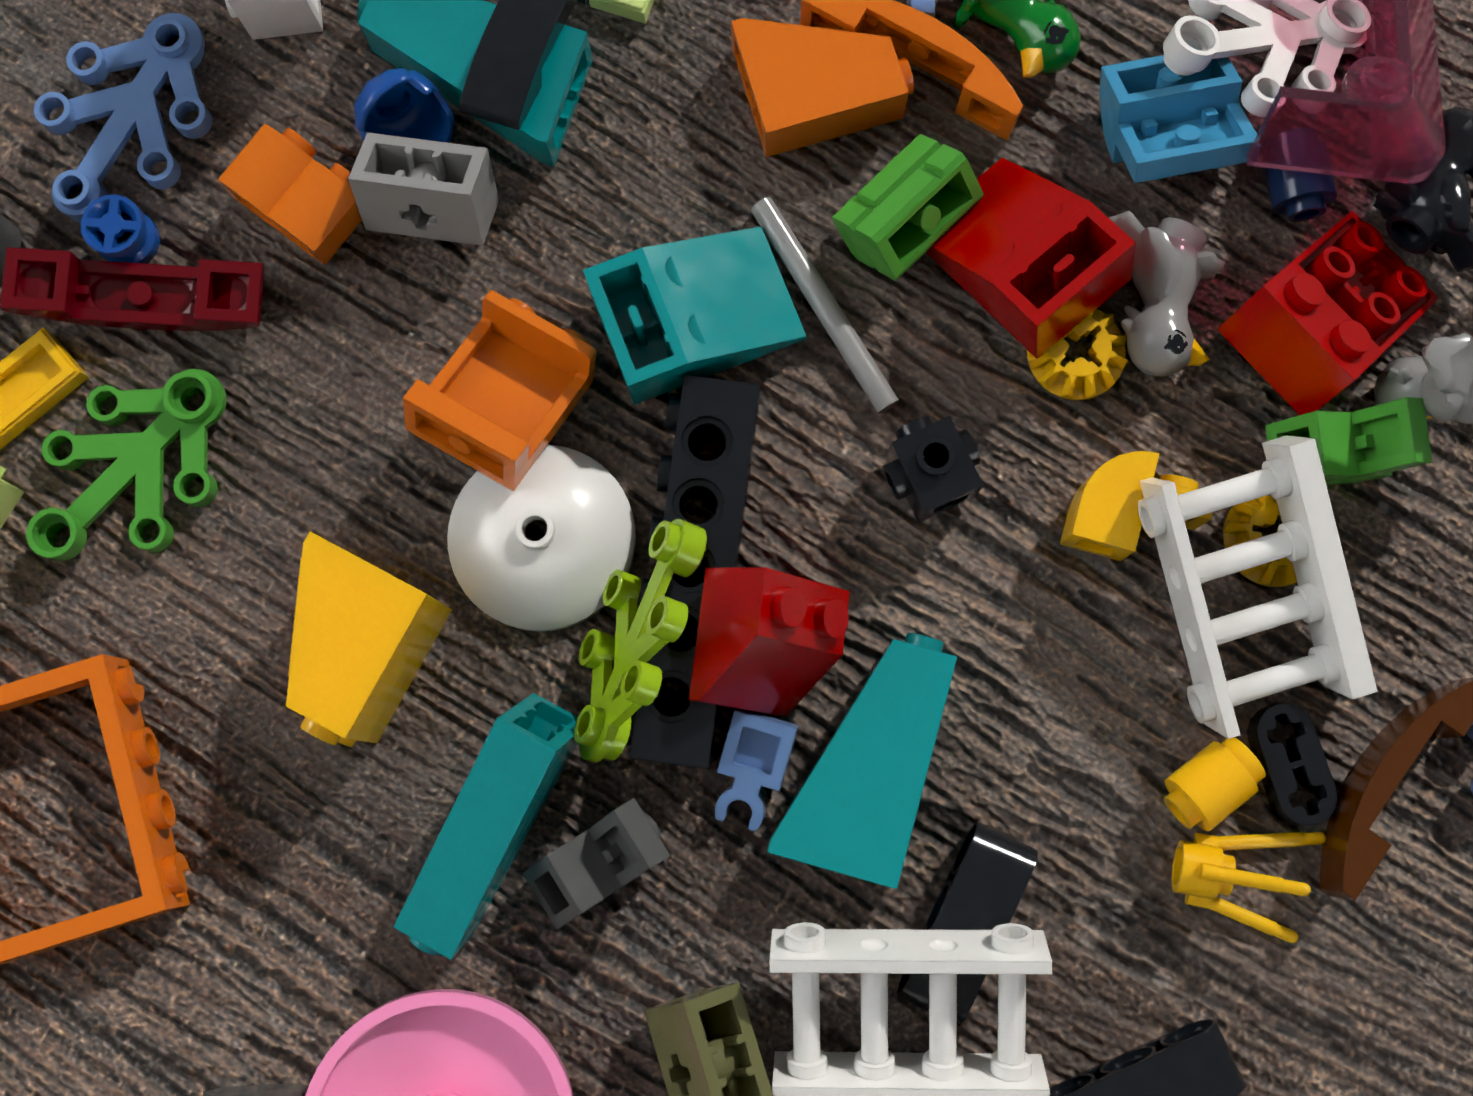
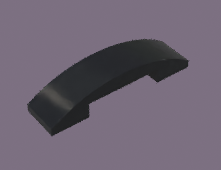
M499 0L472 61L459 101L460 112L520 130L542 87V67L576 2L585 4L587 0Z

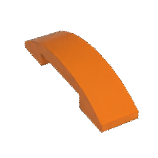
M801 0L800 25L891 37L898 57H906L909 63L961 90L955 111L956 114L1008 141L1014 131L1023 104L1002 72L984 53L958 32L934 17L894 0Z

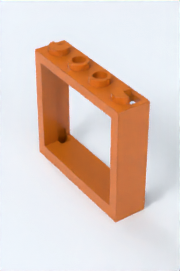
M101 654L0 686V712L90 685L142 892L141 897L0 941V965L190 905L187 893L188 887L184 872L190 871L184 855L177 852L171 827L176 823L174 804L168 792L160 787L155 764H158L160 761L159 745L152 730L149 727H145L139 702L144 700V687L141 684H136L128 659Z

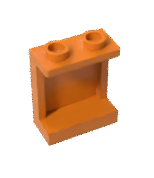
M490 290L482 299V317L431 384L428 385L417 379L404 395L405 430L514 492L592 384L597 351L576 331L568 328L561 329L536 315L524 302L515 298L507 299L497 292Z

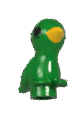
M963 0L952 25L960 29L974 15L987 24L1005 30L1013 39L1021 57L1023 78H1031L1038 73L1053 74L1064 70L1074 61L1080 47L1081 35L1077 21L1069 10L1063 5L1055 4L1054 0Z

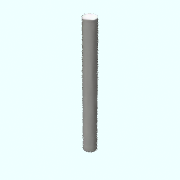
M771 197L758 201L751 208L752 214L762 227L767 238L877 413L882 414L891 409L899 402V399Z

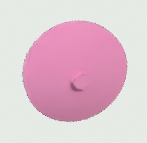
M436 989L399 997L372 1010L358 1020L327 1052L317 1067L305 1096H573L566 1069L558 1053L540 1029L522 1013L508 1004L480 993L458 989Z

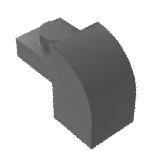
M635 798L610 812L585 832L547 854L522 874L555 928L559 929L671 855L662 843L661 832L656 822L642 811Z

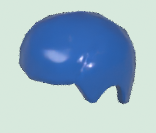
M397 68L384 71L369 80L354 101L355 128L359 130L362 141H364L367 132L450 143L452 140L454 116L449 104L439 88L426 76L414 69Z

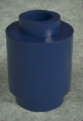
M1312 123L1293 124L1270 133L1266 137L1267 149L1263 152L1262 158L1273 212L1279 215H1287L1288 221L1291 222L1306 221L1323 215L1326 212V205L1337 197L1326 138L1318 135L1317 126Z

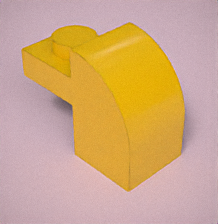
M1149 451L1129 452L1118 455L1100 466L1083 482L1074 494L1068 509L1060 545L1118 561L1133 554L1136 551L1142 527L1138 513V502L1144 499L1139 481L1151 477L1154 478L1160 453ZM1173 474L1160 476L1162 480L1175 483L1178 495L1196 490L1199 486L1197 481L1184 476ZM1213 512L1186 520V529L1195 530L1210 521Z

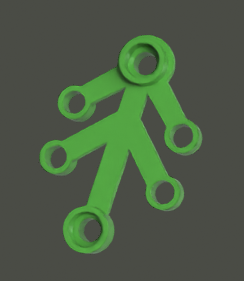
M188 369L173 375L166 382L164 388L118 390L111 385H101L93 389L86 401L87 411L91 417L107 426H118L124 423L130 415L159 416L144 432L75 435L66 430H56L46 436L41 447L43 458L46 462L61 470H75L85 461H115L66 510L53 507L45 508L31 518L26 529V539L32 551L42 557L55 561H67L76 557L86 544V529L134 480L135 518L131 521L128 529L130 541L136 547L151 553H158L169 547L174 537V530L171 523L163 518L164 450L180 435L182 471L174 479V493L179 500L192 507L200 508L209 505L217 495L218 485L216 479L207 472L208 428L221 418L226 408V392L221 382L207 371ZM203 392L205 401L198 410L189 411L188 401L190 397L195 393ZM116 396L117 406L115 410L110 414L103 415L101 411L103 402L109 397ZM66 441H71V454L67 458L59 460L57 457L59 446ZM202 477L204 480L203 491L198 496L189 497L187 493L188 484L194 478ZM157 522L160 530L158 537L150 543H145L143 539L145 527L150 523ZM68 526L70 537L64 546L58 547L55 542L56 534L61 528Z

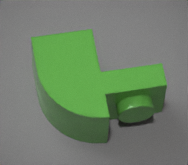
M1405 397L1354 412L1314 411L1265 425L1267 441L1286 435L1314 438L1326 485L1348 484L1393 476L1392 472L1433 463L1423 398Z

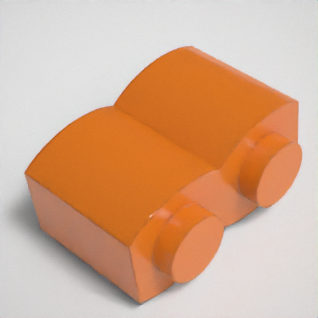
M264 123L217 180L240 204L325 266L362 221L348 180L351 172L338 163H334L328 169L312 159L317 153L316 149L291 128L287 127L281 134Z

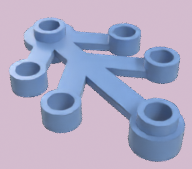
M179 13L161 15L147 26L143 38L100 49L96 44L87 41L73 45L66 56L67 66L81 82L88 85H96L103 82L109 73L138 66L142 67L134 80L129 83L67 99L59 92H47L41 95L35 102V118L49 132L56 135L67 134L78 124L110 116L78 168L62 172L53 182V203L70 220L80 224L84 210L90 203L104 195H109L102 181L136 127L143 150L137 160L139 174L156 189H167L177 183L181 175V167L179 162L170 153L156 97L168 77L176 98L169 109V118L176 129L183 136L190 139L201 138L211 129L212 115L202 103L194 69L198 67L203 59L205 40L201 29L188 16ZM179 36L178 41L174 45L165 47V44L171 38ZM96 57V62L91 68L81 70V66L86 59ZM64 107V111L58 119L49 120L50 113L55 108ZM193 110L199 111L196 121L191 124H183L184 116L188 112ZM159 161H167V167L164 172L159 175H151L154 164ZM83 185L81 194L74 199H69L71 192L76 187Z

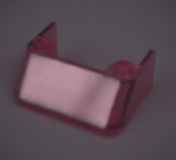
M1362 0V3L1371 15V25L1366 31V57L1355 61L1349 67L1342 81V93L1280 86L1247 154V166L1406 184L1419 183L1426 180L1433 173L1446 150L1433 0Z

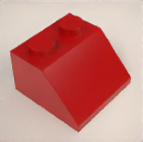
M767 567L705 568L689 700L786 717L843 656L845 631L849 621L848 603L850 591Z

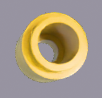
M1237 738L1225 739L1222 743L1212 741L1165 779V786L1169 794L1164 797V802L1175 818L1186 828L1191 829L1197 824L1200 828L1209 832L1258 792L1257 784L1266 777V772L1253 752Z

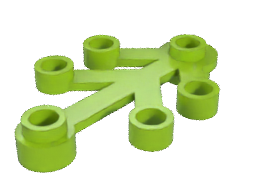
M675 519L672 522L664 520L658 524L649 543V556L656 559L657 563L638 610L637 601L641 591V579L619 569L615 570L608 578L603 591V604L616 609L615 636L597 629H591L584 637L579 651L580 665L592 669L590 705L585 706L580 712L574 728V740L579 744L580 755L584 760L597 763L602 759L610 761L617 759L624 750L630 735L631 716L642 706H648L655 700L661 687L662 671L660 667L647 662L668 642H675L681 636L688 619V606L683 602L665 596L673 574L688 577L700 564L707 543V535L704 528L682 519ZM614 659V669L612 671V661Z

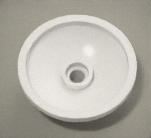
M547 445L514 492L479 471L468 480L457 497L451 512L447 534L448 553L453 573L468 598L484 613L505 625L517 629L538 632L555 631L586 621L605 607L603 604V591L610 575L617 569L627 573L630 572L636 548V526L630 503L623 489L607 469L579 451L556 445ZM534 520H542L547 523L546 535L538 541H530L525 536L526 527Z

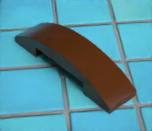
M1473 677L1460 679L1439 687L1408 706L1381 730L1359 757L1337 797L1335 811L1328 821L1325 833L1327 840L1322 846L1320 862V889L1332 897L1356 900L1392 846L1369 828L1431 736L1435 739L1465 736L1473 724Z

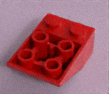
M1002 157L977 178L984 193L983 198L926 253L1038 359L1131 280L1136 242L1089 200Z
M1352 210L1262 286L1217 330L1299 415L1319 410L1353 383L1439 297L1428 287L1426 280L1417 270L1407 266L1384 243L1379 231L1369 223L1364 222Z

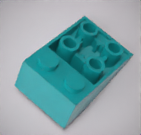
M761 226L642 247L583 270L590 295L633 405L682 387L684 375L709 377L807 339Z

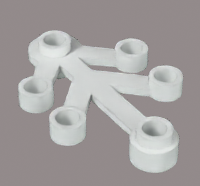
M1188 0L1191 10L1197 16H1184L1175 23L1163 43V60L1172 72L1181 76H1189L1204 70L1212 59L1268 51L1260 73L1252 78L1241 93L1242 105L1248 112L1258 117H1268L1273 114L1286 97L1284 82L1298 47L1317 43L1311 65L1305 67L1291 85L1292 96L1300 105L1316 109L1321 107L1336 89V81L1333 76L1341 55L1358 51L1367 40L1368 28L1371 25V15L1366 6L1359 0H1327L1322 3L1314 0ZM1272 5H1275L1299 20L1289 21L1269 9ZM1224 13L1249 27L1218 32L1215 26L1207 20H1215Z

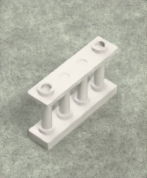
M1286 435L1264 442L1262 445L1266 461L1263 462L1261 470L1180 495L1177 494L1174 482L1153 477L1139 481L1144 499L1138 502L1139 517L1147 535L1150 538H1155L1193 685L1187 687L1189 705L1199 723H1204L1227 739L1240 736L1234 706L1316 680L1323 684L1324 687L1350 699L1378 692L1314 438ZM1269 494L1277 500L1282 524L1278 526L1276 533L1194 558L1185 525L1186 520ZM1287 557L1293 563L1298 586H1295L1293 589V594L1210 620L1201 583ZM1300 619L1308 623L1314 646L1309 649L1308 656L1226 681L1217 645Z
M808 922L795 923L786 929H772L769 959L770 973H792L793 1050L775 1051L772 1082L773 1096H1050V1088L1042 1055L1025 1052L1026 974L1052 975V959L1043 930H1032L1025 925L1015 923L1000 924L992 930L824 929L818 924ZM819 973H860L861 1050L858 1052H824L820 1049ZM888 973L929 974V1050L925 1053H900L888 1050ZM957 974H998V1050L993 1053H959L957 1051Z

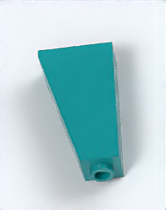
M359 0L357 21L372 52L397 68L414 69L426 76L439 88L445 100L459 108V101L472 61L497 4L485 0ZM564 25L542 67V87L520 130L472 115L470 116L541 163L555 167L593 62L587 31Z
M907 633L904 642L896 639L890 642L771 835L767 847L768 853L890 888H898L957 656L942 652L944 642L915 633Z
M532 693L496 718L393 928L408 935L415 947L428 954L443 955L452 960L472 938L578 744L574 740V728L578 718L576 715Z

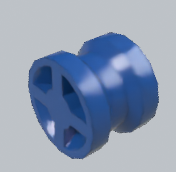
M116 194L104 195L92 201L84 210L80 221L81 234L85 242L107 261L148 264L157 254L160 245V232L156 224L127 197ZM125 232L131 233L127 239L117 244L118 238L123 236Z

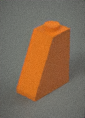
M749 18L731 21L732 52L765 158L903 119L908 95L914 93V80L907 58H897L891 37Z

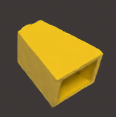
M311 531L303 542L302 557L300 558L286 707L305 717L300 725L302 730L328 744L336 746L339 742L353 748L356 741L378 743L452 609L423 591Z

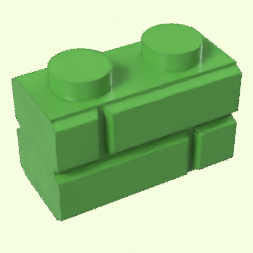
M919 134L869 181L856 196L849 199L832 217V221L850 252L857 260L871 268L875 267L878 272L896 281L983 198L984 193L967 158L961 151L945 144L941 146L938 141Z

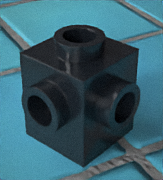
M925 416L904 425L895 432L897 440L891 442L886 455L889 463L882 466L883 472L895 498L900 500L906 497L918 523L975 498L984 486L975 468L976 465L980 464L976 445L965 429L957 431L950 416L935 423H932L929 416ZM926 462L933 463L937 468L930 467Z

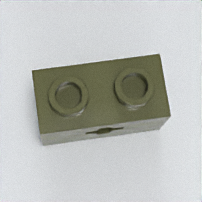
M739 982L697 990L644 1010L669 1096H773Z

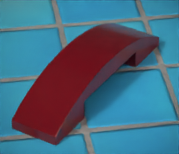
M6 247L0 308L5 312L55 321L127 329L217 331L259 327L265 267L263 263L199 259L198 267L80 260L71 251Z

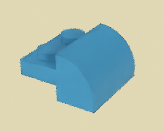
M1163 55L1101 66L1100 112L1107 149L1113 163L1124 161L1134 183L1257 161L1261 140L1239 103L1242 80L1229 57L1212 59L1204 70L1189 76H1181L1172 72L1164 63Z

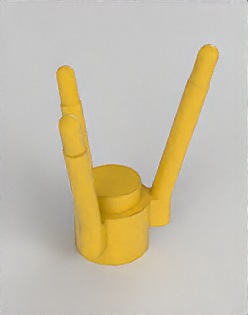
M1195 832L1193 842L1180 840L1177 844L1172 866V890L1176 893L1186 894V905L1208 908L1270 936H1275L1289 943H1296L1298 941V934L1294 930L1217 896L1218 894L1229 896L1234 885L1277 893L1308 896L1311 892L1310 886L1304 882L1237 870L1235 857L1226 855L1223 851L1322 845L1326 842L1327 836L1323 832H1286L1214 836Z

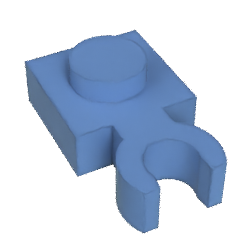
M734 710L717 773L735 779L733 785L725 789L717 800L715 806L716 820L724 821L728 814L730 803L735 800H742L748 803L752 810L748 829L756 831L760 827L766 814V801L761 793L762 786L780 791L799 725L752 711Z

